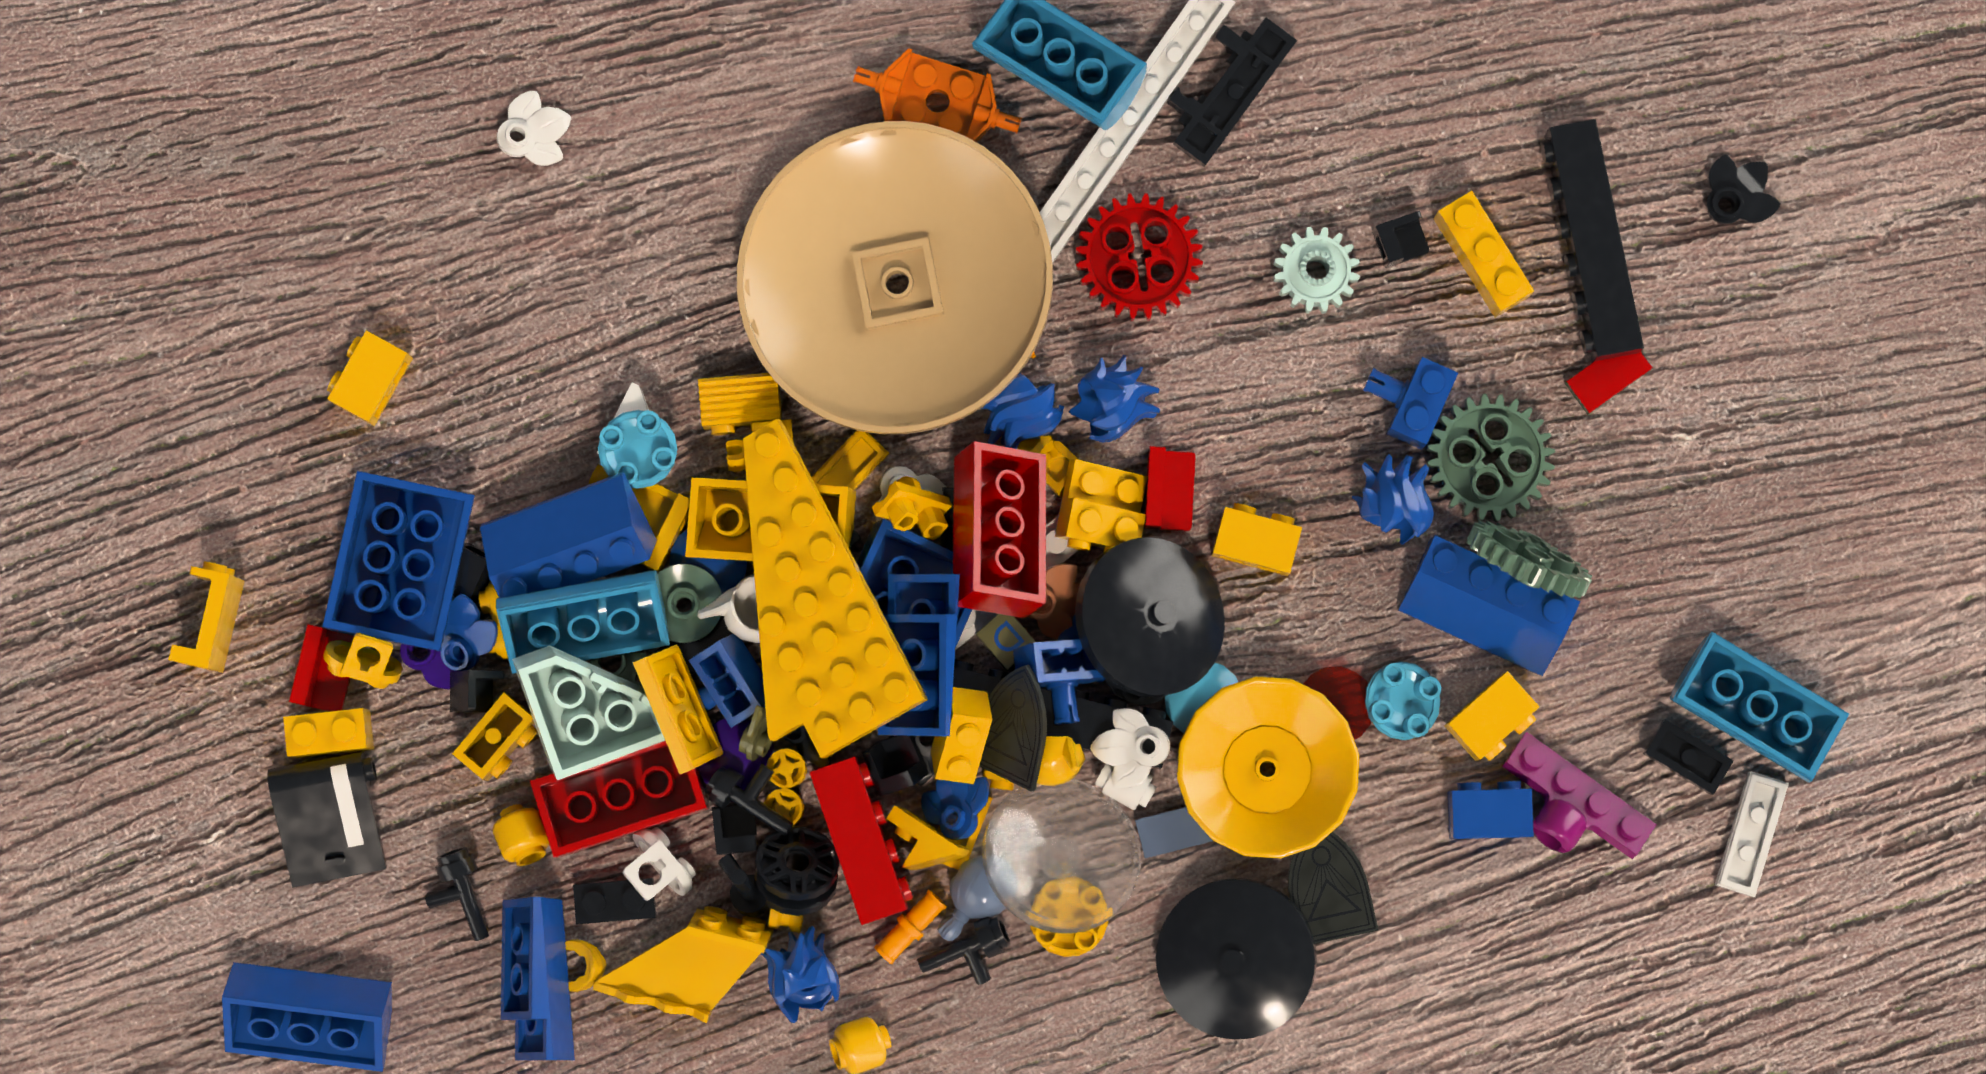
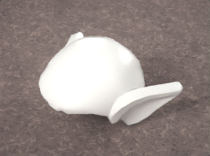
M754 574L743 578L735 587L727 590L715 601L699 610L697 617L704 619L719 615L724 616L727 629L739 639L760 643Z

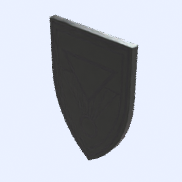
M1025 665L1005 676L989 696L992 723L979 766L1033 792L1036 789L1045 748L1047 718L1039 683L1030 665Z
M1331 832L1316 847L1293 854L1288 874L1289 899L1306 918L1315 944L1378 931L1370 889L1363 867L1352 849L1337 834Z

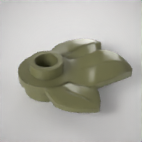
M759 705L755 707L751 723L744 730L739 743V751L746 754V759L755 761L759 756L764 757L772 744L767 733L766 709Z

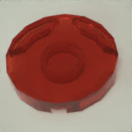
M1342 666L1325 667L1311 674L1303 683V685L1324 694L1348 721L1354 740L1361 737L1370 726L1371 720L1368 717L1365 705L1368 682L1355 671Z

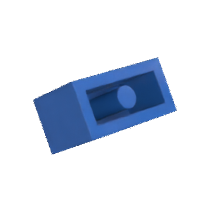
M1521 781L1497 782V790H1482L1481 782L1457 783L1458 791L1447 792L1449 839L1534 837L1532 789H1521Z

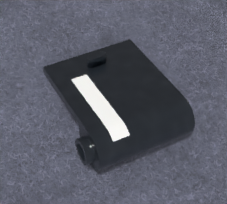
M358 751L268 769L267 780L292 888L385 870L387 868L369 793L371 781L377 780L373 757L366 758L364 751ZM343 855V856H341V857H335V858L326 859V858L332 857V856Z

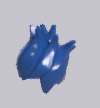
M1123 355L1115 365L1105 368L1104 360L1101 357L1096 367L1078 383V393L1081 401L1070 409L1069 413L1090 422L1091 433L1089 439L1102 443L1114 441L1123 436L1139 420L1155 418L1157 413H1160V408L1144 402L1145 397L1159 393L1160 389L1137 382L1136 380L1141 374L1143 367L1127 371L1126 355Z
M1019 373L997 397L981 408L991 411L984 429L985 434H989L991 431L987 443L994 445L1001 437V445L1017 449L1022 441L1053 432L1061 422L1064 410L1062 405H1059L1058 408H1053L1054 384L1042 385L1036 389L1026 376Z
M1389 454L1386 456L1378 473L1367 463L1362 464L1366 475L1363 497L1352 496V498L1358 504L1362 519L1381 527L1382 532L1387 533L1391 529H1400V544L1404 545L1414 536L1419 537L1433 521L1434 511L1432 503L1423 484L1429 467L1425 464L1418 471L1410 475L1412 472L1409 469L1413 457L1406 455L1393 470L1392 456Z
M813 926L808 928L805 935L800 933L798 939L793 932H788L789 942L787 950L781 948L780 951L766 948L764 954L761 953L768 963L770 993L775 1003L791 1023L797 1022L799 1007L823 1011L832 996L834 997V1002L839 1000V977L835 967L824 953L825 934L820 933L814 942L815 928Z

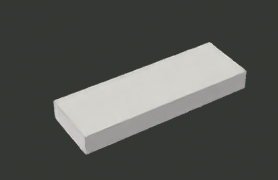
M1752 771L1748 772L1715 886L1750 897L1756 896L1789 783Z

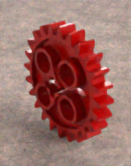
M1130 193L1124 206L1116 198H1113V210L1111 212L1102 206L1098 207L1100 221L1090 217L1087 219L1088 226L1093 230L1092 233L1081 231L1079 234V238L1088 244L1087 246L1076 247V254L1086 257V260L1076 264V270L1088 271V274L1080 280V284H1093L1094 287L1088 297L1093 299L1101 295L1103 297L1100 306L1101 310L1106 309L1110 304L1115 305L1114 317L1116 318L1121 315L1124 309L1129 310L1130 321L1135 320L1138 311H1143L1146 320L1150 321L1153 309H1157L1164 317L1167 314L1166 304L1168 302L1177 309L1180 307L1181 303L1177 296L1178 294L1186 297L1191 296L1192 291L1186 285V282L1198 283L1200 277L1191 271V269L1201 268L1203 265L1202 260L1193 257L1194 254L1202 251L1203 246L1201 244H1191V240L1198 235V230H1185L1190 217L1187 215L1177 219L1175 215L1178 205L1175 204L1168 211L1163 209L1164 197H1160L1155 205L1149 204L1148 193H1144L1141 203H1135L1134 197ZM1133 223L1138 225L1142 255H1149V257L1145 258L1144 273L1148 286L1147 291L1140 289L1137 261L1134 259L1129 260V258L1133 257L1135 248L1131 233V224ZM1152 226H1158L1165 231L1166 240L1160 244H1152L1146 239L1145 231ZM1113 232H1119L1127 238L1128 244L1121 250H1114L1107 245L1106 237ZM1156 265H1165L1171 269L1173 276L1168 282L1159 283L1152 278L1151 269ZM1124 270L1129 272L1133 276L1134 283L1126 289L1116 287L1113 284L1112 276L1117 271Z

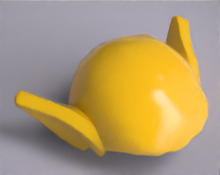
M1046 736L1037 784L1056 786L1072 780L1078 774L1085 761V754L1082 751L1081 745L1075 744L1073 738L1068 736Z

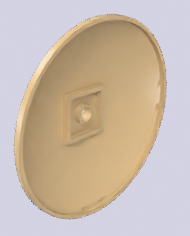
M884 121L845 129L822 139L792 159L775 176L755 205L745 227L737 263V295L743 325L752 348L774 381L795 401L823 419L850 429L877 434H909L943 427L967 417L997 397L1017 377L1037 347L1047 321L1053 290V263L1046 228L1035 202L1015 173L984 146L964 135L946 128L910 121ZM903 274L909 279V285L904 292L894 294L887 289V281L892 275Z

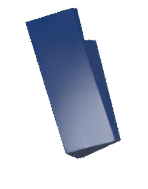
M888 574V614L883 615L928 700L879 727L878 735L950 736L960 574Z
M528 897L503 900L501 1020H515V1061L575 1060L563 902L561 899Z

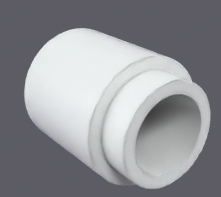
M1105 764L1095 782L1096 785L1103 788L1102 793L1134 811L1138 804L1146 808L1157 788L1151 784L1154 776L1149 774L1144 782L1131 788H1115L1112 786L1115 765Z

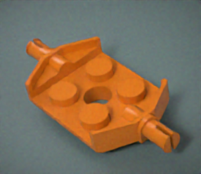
M910 48L884 72L877 73L858 66L854 75V83L857 82L875 88V92L879 93L884 121L926 123L949 129L975 142L979 141L990 129H995V126L1017 134L1021 125L1022 117L1001 112L997 108L991 74L987 73L985 76L915 54ZM934 93H942L949 99V106L943 112H933L926 104L929 96Z

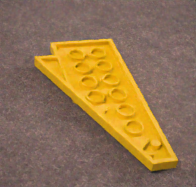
M776 418L743 438L767 733L770 741H776L804 725L820 758H827L922 704L928 698L782 420Z

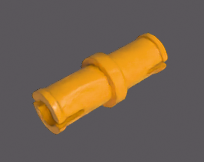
M928 890L923 898L906 915L902 913L897 918L899 923L874 946V949L887 962L893 964L898 956L915 939L919 941L924 936L922 931L947 906L936 894Z

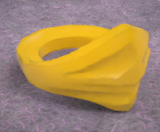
M579 939L567 940L565 942L566 950L575 951L579 956L585 957L586 962L585 975L579 976L575 981L568 982L569 992L587 990L594 985L595 980L602 977L605 973L606 960L599 949L591 943Z

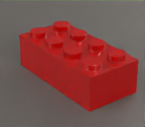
M974 441L954 457L953 574H960L958 607L1026 618L1046 604V454Z
M666 741L557 780L554 774H550L530 781L554 858H561L644 829H650L710 809L697 767L679 774Z
M854 756L809 772L861 925L909 910L907 901L913 900V895L907 878L905 876L898 878L894 863L900 862V857L894 840L892 838L885 840L881 826L888 824L881 802L879 800L872 802L868 788L875 786L866 762L859 764L858 759Z

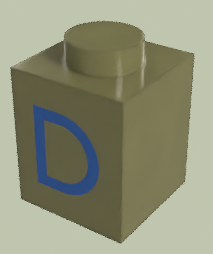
M998 614L976 633V637L1007 672L1013 666L1015 667L1013 649L1036 642L1014 616Z

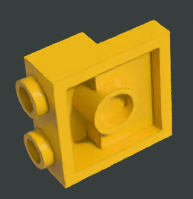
M1071 459L1055 537L1068 540L1067 547L1090 551L1091 546L1104 548V552L1125 541L1142 538L1146 514L1141 513V507L1148 476Z

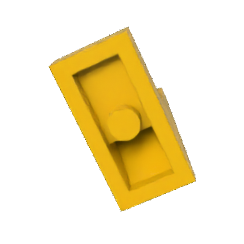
M894 805L886 818L897 826L894 830L895 834L912 844L918 840L903 863L902 868L918 870L965 858L970 851L955 840L944 836L941 831L906 808Z

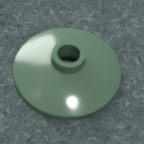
M690 564L672 565L661 570L657 575L665 607L669 640L675 643H691L704 638L716 627L721 616L699 619L697 617L698 611L722 595L718 583L707 571ZM684 598L689 599L692 603L691 609L687 612H680L677 609L678 601Z

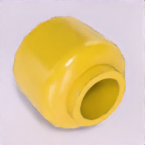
M515 804L500 812L501 818L495 822L492 830L503 859L511 863L516 862L517 866L530 865L542 859L546 855L545 850L550 844L539 811L534 808H523L521 804Z
M866 1016L837 1026L834 1031V1038L829 1040V1047L838 1069H845L850 1074H860L884 1064L886 1061V1049L891 1048V1039L884 1025L878 1026L872 1018Z

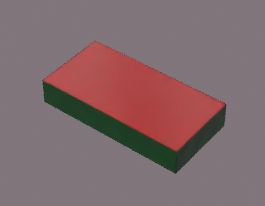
M1642 352L1594 361L1564 384L1588 415L1645 375L1653 367Z

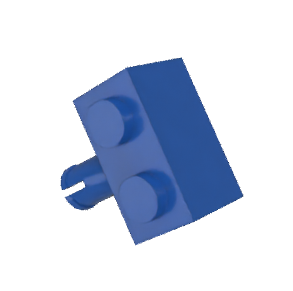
M1422 357L1418 361L1410 380L1407 379L1406 382L1373 368L1363 391L1372 393L1395 404L1394 408L1397 410L1386 434L1422 450L1431 437L1458 372Z
M731 634L717 641L689 660L704 684L697 690L706 712L717 705L731 728L752 717L757 705L765 708L763 673L744 642L736 635Z
M1080 639L1034 642L1013 649L1015 670L1022 666L1030 665L1039 686L1051 690L1055 719L1054 725L1080 722L1075 687L1078 684L1092 683L1104 679L1088 659Z

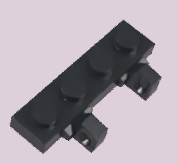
M1267 17L1253 35L1244 30L1241 36H1239L1225 25L1217 32L1212 41L1222 43L1226 47V52L1231 54L1226 61L1230 64V67L1208 97L1202 94L1198 100H1195L1193 97L1186 98L1180 93V88L1177 87L1167 101L1168 105L1182 115L1178 122L1185 127L1173 145L1203 167L1206 166L1297 42L1294 37Z

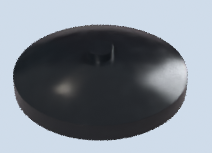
M1152 537L1131 539L1115 545L1093 561L1079 586L1075 618L1080 642L1095 669L1117 688L1142 697L1171 695L1183 691L1201 680L1216 661L1222 646L1225 630V615L1221 595L1207 568L1197 557L1180 545L1168 540Z
M1221 879L1207 883L1190 892L1177 903L1167 916L1157 942L1156 967L1158 978L1171 1006L1193 1027L1209 1035L1225 1039L1255 1038L1282 1026L1305 1002L1316 973L1317 955L1315 940L1302 912L1279 890L1251 879Z

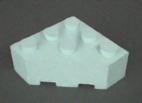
M550 645L512 659L550 769L557 780L665 741L643 687Z

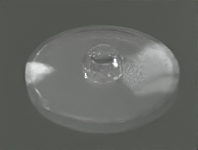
M1072 779L1056 786L1037 784L1033 792L1019 786L1008 794L998 805L986 826L982 843V860L986 877L993 892L1012 914L1025 923L1045 931L1078 933L1104 924L1125 905L1138 882L1141 869V850L1135 828L1123 808L1113 798L1102 793L1101 789L1084 781Z

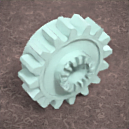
M1307 227L1305 238L1302 239L1294 232L1290 237L1293 246L1291 247L1283 243L1280 246V252L1286 257L1275 258L1273 265L1282 270L1275 274L1273 279L1274 282H1283L1284 286L1280 290L1279 295L1283 297L1289 294L1293 298L1290 305L1292 308L1301 303L1305 305V313L1309 314L1313 307L1319 306L1321 313L1325 314L1329 303H1332L1336 308L1342 306L1341 294L1347 297H1351L1354 290L1348 283L1358 282L1360 275L1351 272V269L1357 267L1360 261L1356 258L1349 259L1348 255L1354 246L1349 244L1342 247L1339 244L1343 236L1341 233H1338L1331 239L1328 237L1327 227H1323L1319 235H1314L1312 228ZM1311 262L1321 263L1326 269V277L1322 279L1311 278L1306 271V265Z

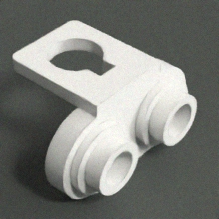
M654 827L651 830L644 829L633 834V840L642 854L623 869V874L644 900H650L667 885L681 896L686 895L692 889V878L696 876V873L688 861L682 857L676 860L667 849L670 846V841L665 833L658 827ZM650 863L659 873L660 879L656 884L647 885L640 880L638 872L642 864Z

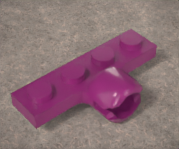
M1528 732L1522 735L1502 765L1503 768L1536 790L1545 799L1544 806L1533 821V832L1539 842L1553 851L1559 853L1571 851L1585 830H1590L1633 859L1638 855L1657 825Z

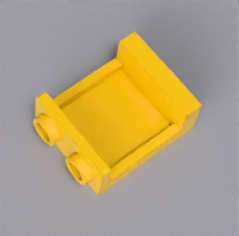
M600 464L593 471L588 485L609 477ZM658 484L639 489L632 488L657 539L650 559L639 564L653 571L656 570L659 573L664 569L670 557L671 548L688 521L690 498L679 493L676 494Z
M204 561L202 568L191 566L190 575L211 581L196 649L172 644L168 660L188 666L224 672L245 582L234 576V569Z

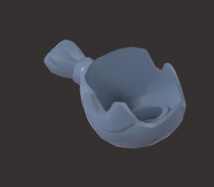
M979 856L961 864L958 873L950 881V894L955 909L952 915L941 921L937 929L943 939L947 941L955 940L969 919L992 918L1007 908L1014 896L1015 881L1011 869L1003 860L989 856Z

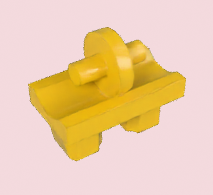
M904 476L890 484L887 496L881 502H876L872 509L875 516L890 520L894 529L906 531L912 527L918 528L924 538L935 540L948 527L944 514L952 507L949 497L921 489L917 479Z

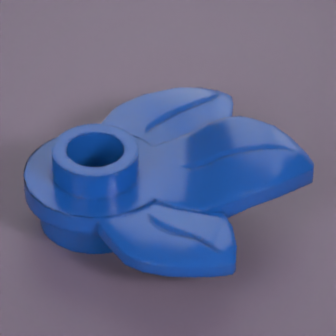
M464 594L458 595L451 603L441 648L442 661L448 668L454 671L470 670L475 667L480 655H484L493 649L498 636L496 622L488 619L480 620V612L476 604Z
M986 777L976 778L974 784L937 779L936 790L926 791L921 797V808L925 818L931 824L940 826L941 832L947 838L961 840L970 837L978 825L977 814L986 806L988 801V779Z

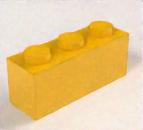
M1473 191L1468 192L1438 210L1433 218L1494 318L1530 297L1534 289Z

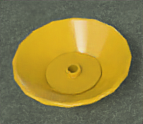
M1255 676L1221 688L1194 712L1179 743L1177 781L1188 813L1213 841L1243 856L1281 859L1316 847L1342 824L1358 791L1360 755L1348 721L1324 694L1290 678ZM1265 762H1269L1275 767V773L1270 777L1263 776L1260 772V766Z

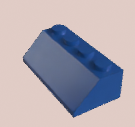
M624 472L485 522L480 526L488 575L499 598L592 581L649 560L657 542Z
M1434 535L1427 544L1398 611L1542 677L1561 645L1581 601L1570 598L1565 594L1560 596L1552 590L1547 592L1541 587L1537 589L1525 585L1509 575L1508 572L1501 571V567L1488 563L1485 558L1478 556L1476 553Z
M233 962L222 995L225 1052L383 1072L392 1016V982Z

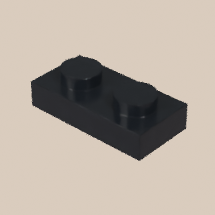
M1666 719L1662 720L1643 752L1650 759L1710 795H1714L1734 761Z
M654 878L640 879L644 884L654 885ZM629 880L573 885L576 925L657 918L655 896L648 901L644 900Z

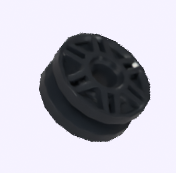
M793 826L786 836H783L778 831L768 835L758 847L755 860L754 884L758 896L768 907L788 915L800 916L811 914L827 906L836 893L840 861L834 844L822 833L812 828Z

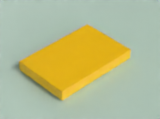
M676 644L633 662L679 774L688 772L723 755L720 742L679 646Z

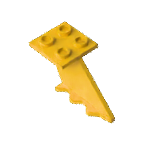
M705 906L704 910L697 908L687 927L595 980L593 990L615 996L625 1003L647 1004L665 1013L686 1014L707 1023L717 1003L761 953L764 954L774 929L768 928L766 921L757 917L743 916L741 920L727 916L728 912L718 907Z

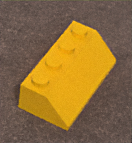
M691 477L685 557L753 561L746 481ZM816 485L849 548L854 528L856 491L846 486Z

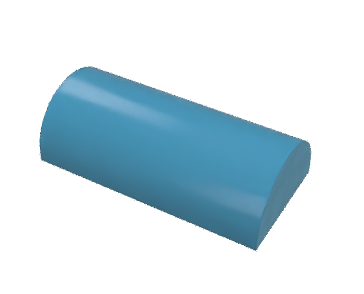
M1004 0L972 43L973 49L1103 130L1111 128L1126 112L1140 89L1147 69L1146 62L1045 0Z
M656 570L496 599V611L512 674L517 673L512 659L549 645L584 661L670 645L665 607Z
M1712 631L1703 639L1689 659L1670 696V700L1808 783L1814 779L1849 716V713Z

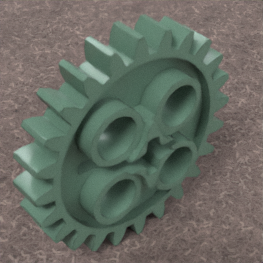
M1482 394L1479 405L1476 406L1474 401L1468 397L1465 399V411L1457 405H1453L1450 409L1454 419L1452 420L1442 415L1439 422L1445 430L1434 429L1431 434L1439 442L1438 444H1431L1426 447V451L1436 455V458L1428 461L1426 465L1429 468H1437L1438 473L1431 477L1429 481L1430 483L1442 482L1443 487L1437 493L1438 497L1448 493L1452 496L1448 508L1451 509L1458 503L1464 505L1462 510L1463 517H1466L1474 509L1477 510L1478 521H1483L1487 512H1491L1494 522L1500 521L1502 510H1505L1508 517L1512 519L1516 517L1515 505H1518L1525 512L1531 508L1527 499L1528 496L1535 500L1541 499L1542 495L1536 488L1537 485L1544 487L1550 485V481L1542 473L1555 469L1553 464L1545 462V457L1553 455L1555 449L1545 448L1543 443L1552 435L1551 433L1539 434L1537 429L1543 424L1544 420L1539 419L1531 422L1528 419L1533 410L1531 407L1522 413L1517 411L1518 399H1515L1507 407L1504 406L1503 394L1497 396L1494 404H1490L1487 394ZM1489 421L1499 422L1504 429L1503 439H1490L1485 433L1486 423ZM1469 429H1473L1477 433L1479 441L1488 453L1493 451L1498 453L1499 457L1495 460V463L1503 474L1512 481L1511 487L1506 486L1501 474L1493 463L1485 465L1482 462L1486 455L1485 451L1468 434ZM1465 444L1470 447L1473 456L1471 462H1458L1453 456L1454 445ZM1511 453H1520L1526 458L1528 466L1525 472H1515L1510 468L1508 458ZM1486 475L1494 480L1496 490L1493 495H1484L1478 491L1476 481L1479 476Z
M1478 521V523H1474L1467 538V543L1471 545L1470 548L1477 551L1478 556L1485 558L1490 564L1501 567V571L1508 572L1516 580L1537 589L1541 587L1547 592L1552 590L1560 596L1565 594L1570 598H1574V596L1581 598L1585 596L1593 580L1591 579L1592 575L1588 573L1589 570L1580 567L1581 563L1573 560L1571 556L1557 551L1558 548L1551 547V544L1529 532L1522 530L1518 532L1512 527L1507 529L1499 523L1495 525L1489 521H1486V523Z

